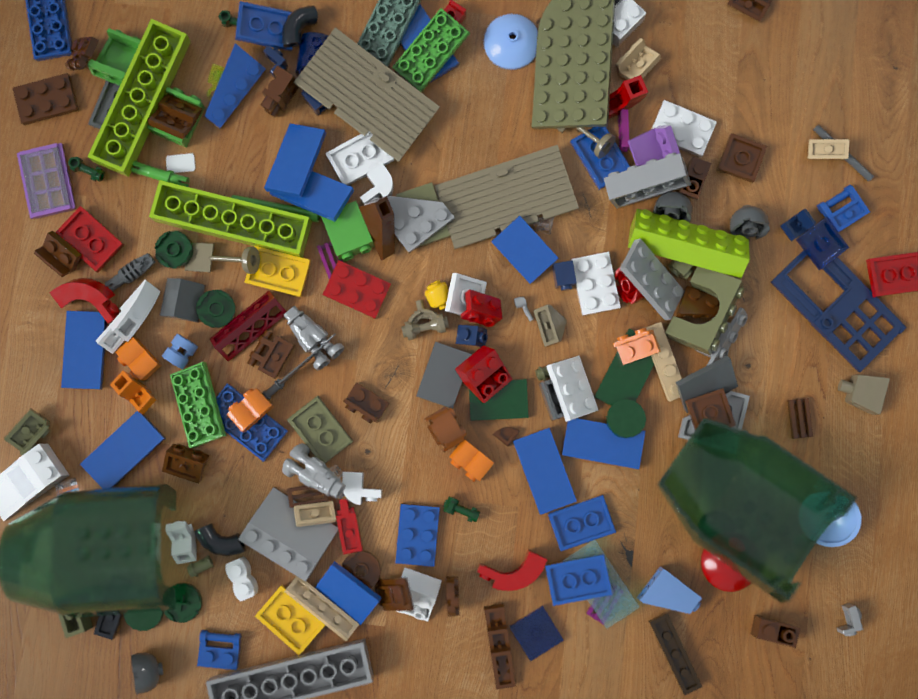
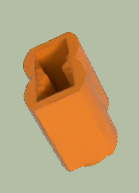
M134 336L115 352L119 356L117 360L123 366L127 365L131 369L129 373L137 381L139 379L146 381L162 366L144 344Z
M252 388L243 395L244 399L240 403H233L228 408L229 412L226 414L244 433L274 407L257 388L254 390Z
M465 439L449 456L452 459L450 463L458 470L461 467L467 471L465 475L473 482L476 479L481 481L494 464V462Z

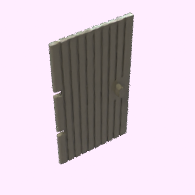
M336 27L294 81L297 86L329 110L335 105L337 109L334 114L362 135L366 136L368 132L372 133L370 141L398 162L440 108V106Z
M558 145L435 185L439 202H443L455 217L453 221L447 224L454 249L497 236L495 229L500 228L502 232L519 215L528 225L539 222L538 215L542 214L544 220L579 209Z

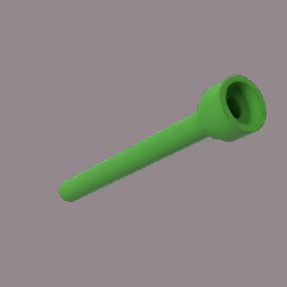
M237 195L231 196L234 199L307 216L314 222H319L320 215L301 207Z

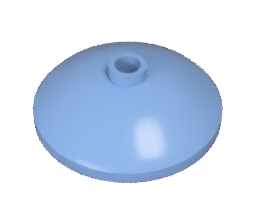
M518 14L502 15L491 22L485 32V52L488 58L501 68L509 70L523 68L536 57L538 30L524 16ZM510 35H515L516 38H515V39H511L509 36H510Z
M820 489L809 494L802 502L799 509V523L802 531L811 541L826 547H838L849 543L858 534L861 526V513L857 503L846 493L836 489ZM831 511L834 515L830 517L826 513Z

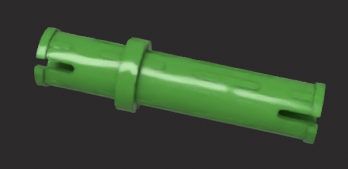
M134 161L132 166L139 167V169L131 167L132 173L186 187L189 185L182 183V181L190 183L189 177L177 175L171 170L165 171L145 165L138 161Z

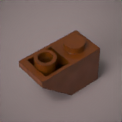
M693 157L687 165L691 185L680 188L679 193L698 200L712 163Z
M758 615L754 616L751 635L758 639L793 648L797 646L800 632L799 627Z

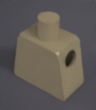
M854 375L851 376L850 382L841 379L838 384V391L847 393L846 403L871 415H880L890 379Z

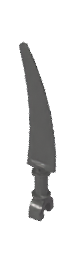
M333 334L283 379L275 380V383L268 390L263 391L264 396L267 399H271V396L279 389L282 390L285 382L310 361L336 334Z

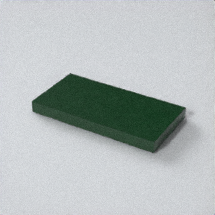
M628 329L625 334H628L629 337L636 335L635 331ZM617 350L594 398L610 406L623 399L636 402L654 366L652 357L648 356L623 365Z

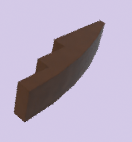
M504 604L484 606L496 690L516 687Z

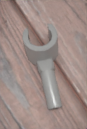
M515 298L516 308L522 307L528 320L532 321L533 317L528 310L525 298Z

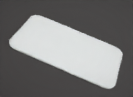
M194 154L167 156V171L171 170L174 173L194 171Z

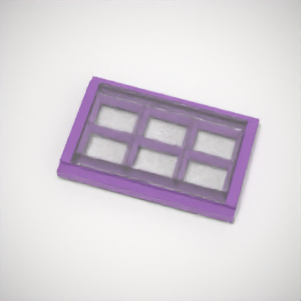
M55 143L17 153L30 219H38L76 209L62 143Z

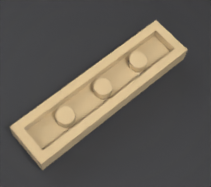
M658 322L645 328L647 331L653 330L661 352L653 354L651 357L667 401H673L680 398L675 382L682 378L662 323Z
M297 576L284 591L345 641L350 638L359 623L307 581Z

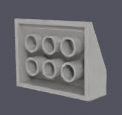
M273 487L238 540L302 580L307 581L338 532V527L333 523L296 527L294 510L289 508L288 496Z

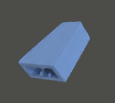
M662 567L658 568L637 597L645 604L691 614L692 611L695 612L701 605L700 600L702 599Z

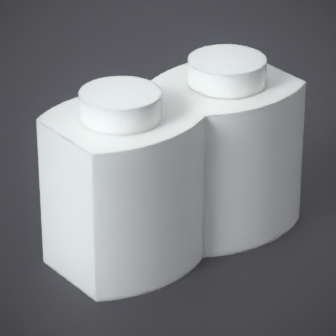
M244 556L226 564L227 576L233 582V591L239 601L253 597L258 593L257 581L251 575L250 563Z

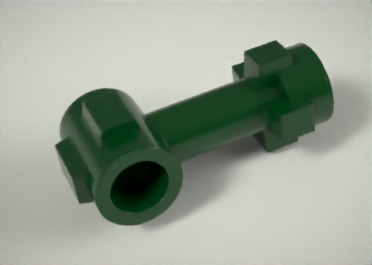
M223 10L219 13L218 18L222 26L230 27L237 25V18L232 17L230 11Z
M77 156L71 157L68 161L72 171H82L91 175L90 179L95 182H101L105 176V172L100 167L91 168L85 165L83 160Z
M451 496L445 500L443 505L444 512L451 515L457 512L467 516V521L477 522L480 511L477 508L472 507V509L461 506L458 504L460 500Z

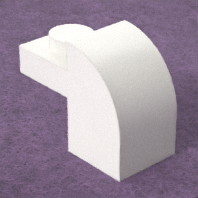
M383 163L367 173V177L374 187L360 196L363 204L380 197L392 196L394 188L392 177Z
M343 472L342 483L346 485L343 493L352 503L361 505L363 497H366L365 501H377V498L382 497L383 489L363 488V472Z
M186 521L166 524V533L172 541L171 555L175 562L182 564L197 561V545L192 524H187Z

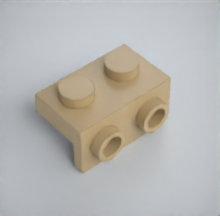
M640 38L616 63L619 76L626 80L639 75L644 78L661 60V56L659 53L648 48L645 45L644 39Z

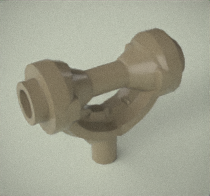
M423 300L416 301L417 311H414L409 320L404 322L405 326H401L404 338L408 337V340L415 339L423 331L432 329L438 333L446 332L445 328H449L447 316L443 317L442 313L438 314L433 310H429V308L425 309ZM422 319H430V320H431L430 322H427V323L417 324L418 321H420V320H422Z

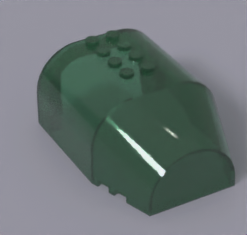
M703 418L657 484L695 543L780 603L790 601L801 585L799 581H792L820 536L834 520L846 515L857 497L768 437L757 436L743 429L737 430L729 427V425Z
M167 484L63 492L13 520L5 527L0 539V583L5 596L12 602L73 618L175 610V589L165 585L161 574L160 523L164 505L172 511L176 510V491Z

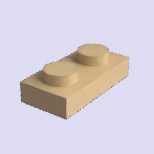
M809 139L808 159H848L850 139Z
M333 501L298 505L293 508L296 527L336 521Z

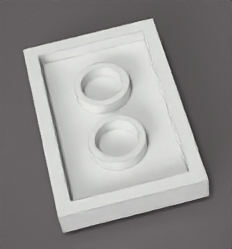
M664 100L652 129L657 126L671 125L678 148L701 158L714 130L716 121Z
M368 132L366 136L360 134L326 153L343 184L350 185L367 176L368 172L381 163L385 166L394 161L393 157L370 141L372 133Z
M609 252L571 259L570 261L573 260L577 282L576 289L582 316L620 309L621 306Z
M580 356L546 366L566 422L598 411Z

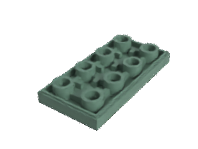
M378 0L357 44L389 67L421 0Z

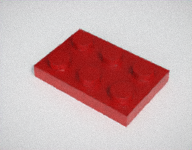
M82 206L56 231L60 237L82 254L81 259L97 273L124 246L118 238Z
M918 252L866 260L873 298L918 291Z
M338 260L322 295L376 319L391 283Z

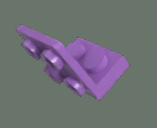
M671 125L657 126L628 140L633 159L638 167L645 165L649 160H660L670 153H680Z

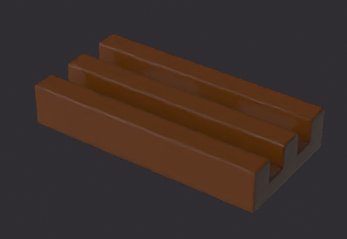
M809 398L787 400L792 439L813 437ZM794 403L797 405L800 434H797ZM801 403H803V409H804V417H805V425H806V434H805V429H804V420H803V412H802V404H801Z
M306 485L287 489L289 508L329 501L328 496L320 491L292 496L294 491L311 489ZM324 494V498L293 503L294 499Z

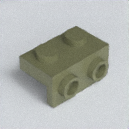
M30 408L4 437V440L20 451V455H24L37 445L36 442L40 437L43 439L49 433L50 421Z

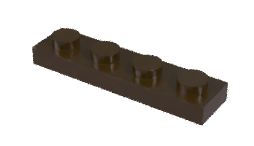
M664 613L649 620L650 626L682 693L687 695L702 688L700 680L668 614Z

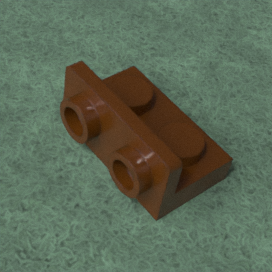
M54 231L48 232L43 246L34 251V254L61 277L76 270L82 255Z
M357 382L347 398L343 400L347 404L345 408L353 413L356 411L363 414L361 418L370 424L372 421L377 423L389 405L387 401Z
M172 444L165 453L162 472L199 484L202 480L204 466L209 459V455L204 454L200 450L186 448L181 444Z

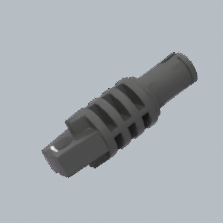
M147 253L119 269L118 274L106 281L105 285L110 286L109 289L114 292L123 284H130L142 276L156 262L150 253Z

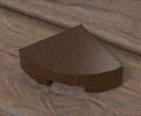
M505 427L497 430L493 435L508 447L520 431L515 428Z

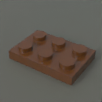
M68 73L12 88L20 121L23 125L79 111Z

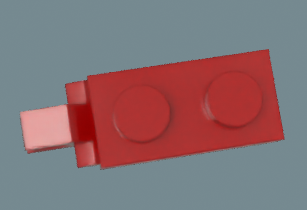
M347 498L340 499L341 510L336 511V520L343 555L363 551L354 507H349Z

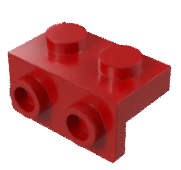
M471 289L465 292L467 310L461 313V319L475 322L485 327H492L503 319L501 299Z

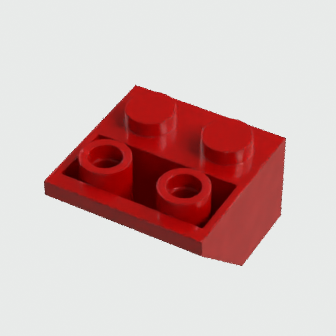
M484 345L455 368L463 383L482 403L487 402L513 380L495 349Z

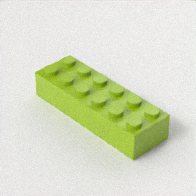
M646 209L636 210L630 227L628 248H631L634 240L641 238L654 255L742 278L750 260L749 239L742 235L729 234L723 230L710 229L705 225H695L686 220L673 219L668 215L655 214Z

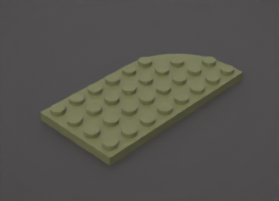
M551 0L540 20L537 35L532 113L533 129L608 126L615 0Z

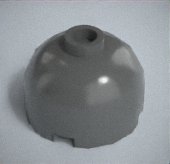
M677 191L667 192L656 200L653 213L668 215L673 219L686 220L690 223L692 204L689 198Z
M743 206L735 211L730 219V232L732 235H742L747 239L756 236V239H760L770 231L768 216L762 209L755 206Z
M147 652L131 655L136 695L152 691L159 683V675H163L162 662L158 663L156 657Z

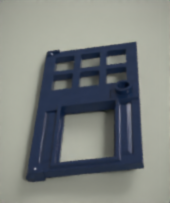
M817 236L771 281L776 289L858 372H861L898 334H901L907 328L877 297L873 298L872 292ZM807 255L844 290L824 311L787 275ZM865 299L877 310L870 319L858 308ZM852 312L865 323L858 331L846 321V318ZM881 315L893 326L886 335L874 324ZM840 324L852 335L845 344L833 333ZM868 328L880 338V341L874 347L861 336ZM856 340L868 352L861 360L849 350V347Z

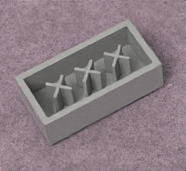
M670 153L660 160H649L645 165L639 167L638 165L628 167L627 171L612 172L608 177L604 178L609 200L616 208L691 185L686 164L680 153Z

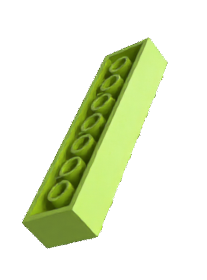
M154 19L150 20L88 154V158L94 163L127 177L130 176L131 167L134 168L132 164L134 161H137L150 133V130L147 128L148 119L158 110V103L167 95L166 87H171L191 43L186 33Z
M159 180L149 215L152 220L158 223L303 258L312 225L311 219L307 216Z

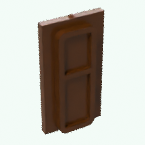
M407 577L382 578L377 581L378 586L375 587L376 594L382 597L378 604L383 606L384 611L414 610Z

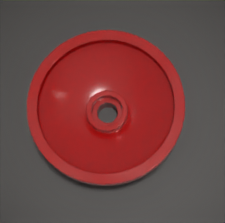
M725 532L716 535L708 541L701 554V569L705 578L712 586L726 592L740 591L749 586L756 578L760 566L756 547L748 538L738 533ZM736 561L737 565L733 568L732 562Z

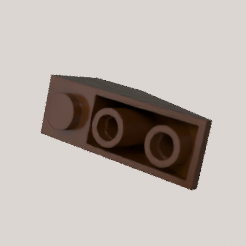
M387 196L371 200L359 207L381 261L395 253L394 212Z

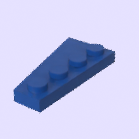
M236 43L233 46L204 115L218 128L222 127L266 69Z

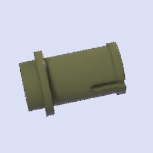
M540 366L535 370L539 381H546V378L550 377L546 366L542 368Z
M208 555L195 563L191 562L187 566L189 575L191 577H198L200 573L214 567L213 561Z

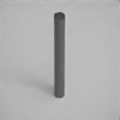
M819 124L813 129L822 139H834ZM850 153L848 159H844L868 182L874 177Z

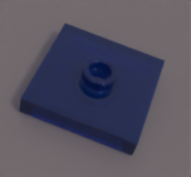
M827 217L820 220L796 239L818 270L823 269L849 248Z
M543 605L509 626L530 662L564 641Z

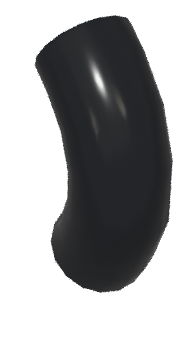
M315 6L298 8L287 17L282 28L283 47L290 48L302 45V29L306 26L317 24L318 13Z
M212 523L194 531L196 538L203 548L215 555L228 557L246 551L245 544L238 540L240 537L239 533L228 537L221 536L216 532Z

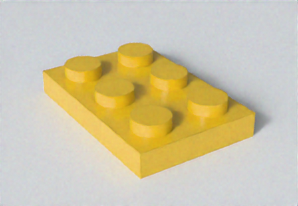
M254 246L258 249L260 255L259 268L255 274H246L244 283L301 298L311 260Z
M281 585L255 617L295 653L300 655L325 624L284 592L286 588Z

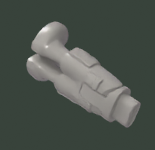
M296 306L284 314V317L288 320L287 324L306 353H313L318 349V344L322 345L327 341L328 333L322 326L316 324L303 311H299ZM328 342L323 348L331 359L334 360L343 352L345 347L341 343L334 345ZM320 350L314 356L315 362L313 367L318 371L326 367L331 361Z
M301 443L291 450L290 456L302 462L306 468L303 469L297 462L288 458L283 463V474L287 477L298 475L299 481L307 487L315 488L327 496H334L338 499L346 485L318 457L310 458L308 456L310 450L306 444Z

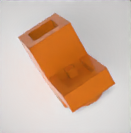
M124 370L110 384L119 396L128 400L143 415L156 401L151 394L152 392L142 382L137 381Z

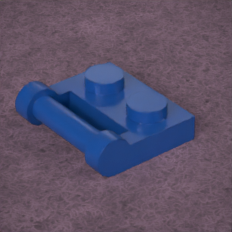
M852 185L846 186L844 191L828 201L817 205V209L824 215L835 233L840 232L870 213ZM850 197L852 200L850 203L834 213L831 212L829 208Z
M201 630L197 666L237 670L242 634L209 633L208 630ZM207 642L233 643V648L207 645Z

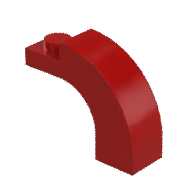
M641 75L623 81L621 86L610 94L608 119L619 115L622 109L632 108L647 96L649 92Z
M74 279L49 292L60 308L71 304L77 299L90 302L108 324L120 313L118 306L110 300L115 296L113 291L106 285L93 279Z
M528 550L523 563L514 571L500 572L480 563L477 572L480 573L479 577L487 581L494 579L492 588L501 591H515L533 583L542 573L548 559Z

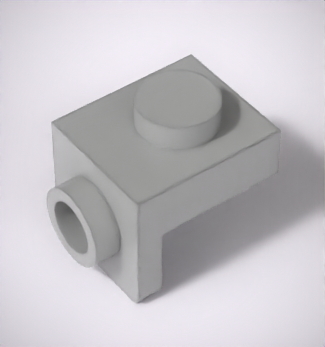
M850 603L842 605L847 625L837 627V632L845 636L856 635L857 631L863 630L860 621L862 619L859 608Z

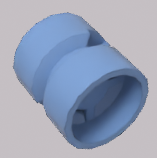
M177 333L171 341L172 347H167L162 357L183 370L189 362L188 357L193 356L198 346ZM180 347L185 349L183 353L178 351Z

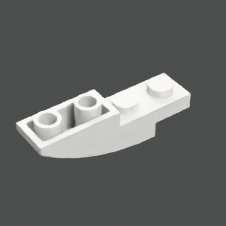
M144 280L119 308L121 310L119 315L98 337L96 342L113 354L124 340L128 342L136 333L153 308L161 291L147 280Z

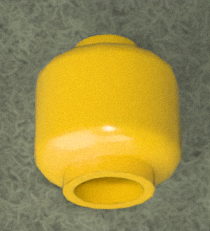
M437 280L426 286L425 296L432 308L439 307L442 310L446 307L449 286L446 282Z

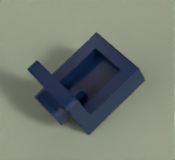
M268 45L263 51L266 57L275 64L270 70L272 77L275 79L276 76L273 71L276 66L287 71L288 65L283 58L284 55L277 48L272 49Z
M803 209L780 227L788 238L793 241L813 227L816 222L809 212Z
M458 325L456 344L480 348L483 345L485 346L488 339L487 329L479 326Z

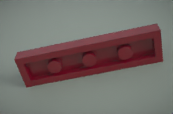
M267 291L213 335L210 341L213 347L229 362L284 317L287 311L277 301L275 296L270 291ZM277 306L281 310L275 316H269V312L273 307ZM257 320H264L262 327L254 328V323ZM249 332V337L246 340H239L241 333ZM228 344H234V349L229 354H226L223 348Z

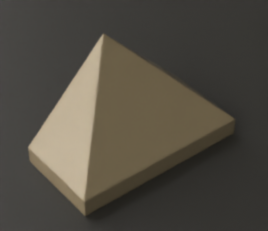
M550 304L533 310L544 346L547 347L560 342L567 320Z

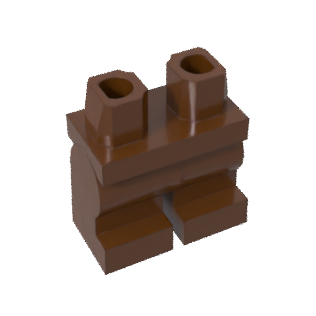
M276 66L273 71L276 78L268 84V89L264 88L262 91L265 98L260 104L265 109V112L273 117H276L280 110L285 112L287 109L286 105L291 101L299 88L294 83L295 77L279 66Z

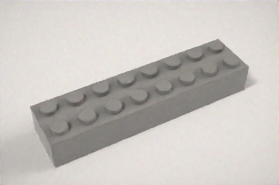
M364 638L212 676L206 681L209 699H309L372 683L374 674Z

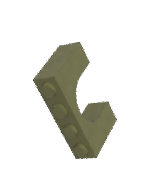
M697 267L690 280L692 288L716 297L720 303L719 311L711 321L704 324H693L673 316L665 334L668 339L711 356L712 352L717 350L720 344L718 339L721 333L724 334L726 332L728 318L734 315L737 307L735 304L738 299L742 298L745 288H743L742 280Z

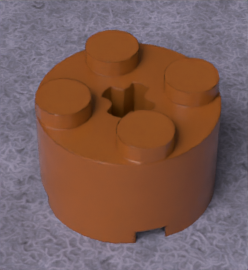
M446 407L424 418L425 422L429 421L430 423L427 428L437 445H443L442 452H446L463 442L464 436L467 435L463 426H458L454 410L452 408L447 409Z

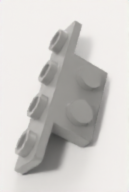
M739 308L731 323L727 322V330L724 334L721 333L718 339L720 344L717 350L712 352L711 356L696 350L711 358L707 366L728 355L729 347L737 340L740 328L746 324L748 319L747 313L743 308Z

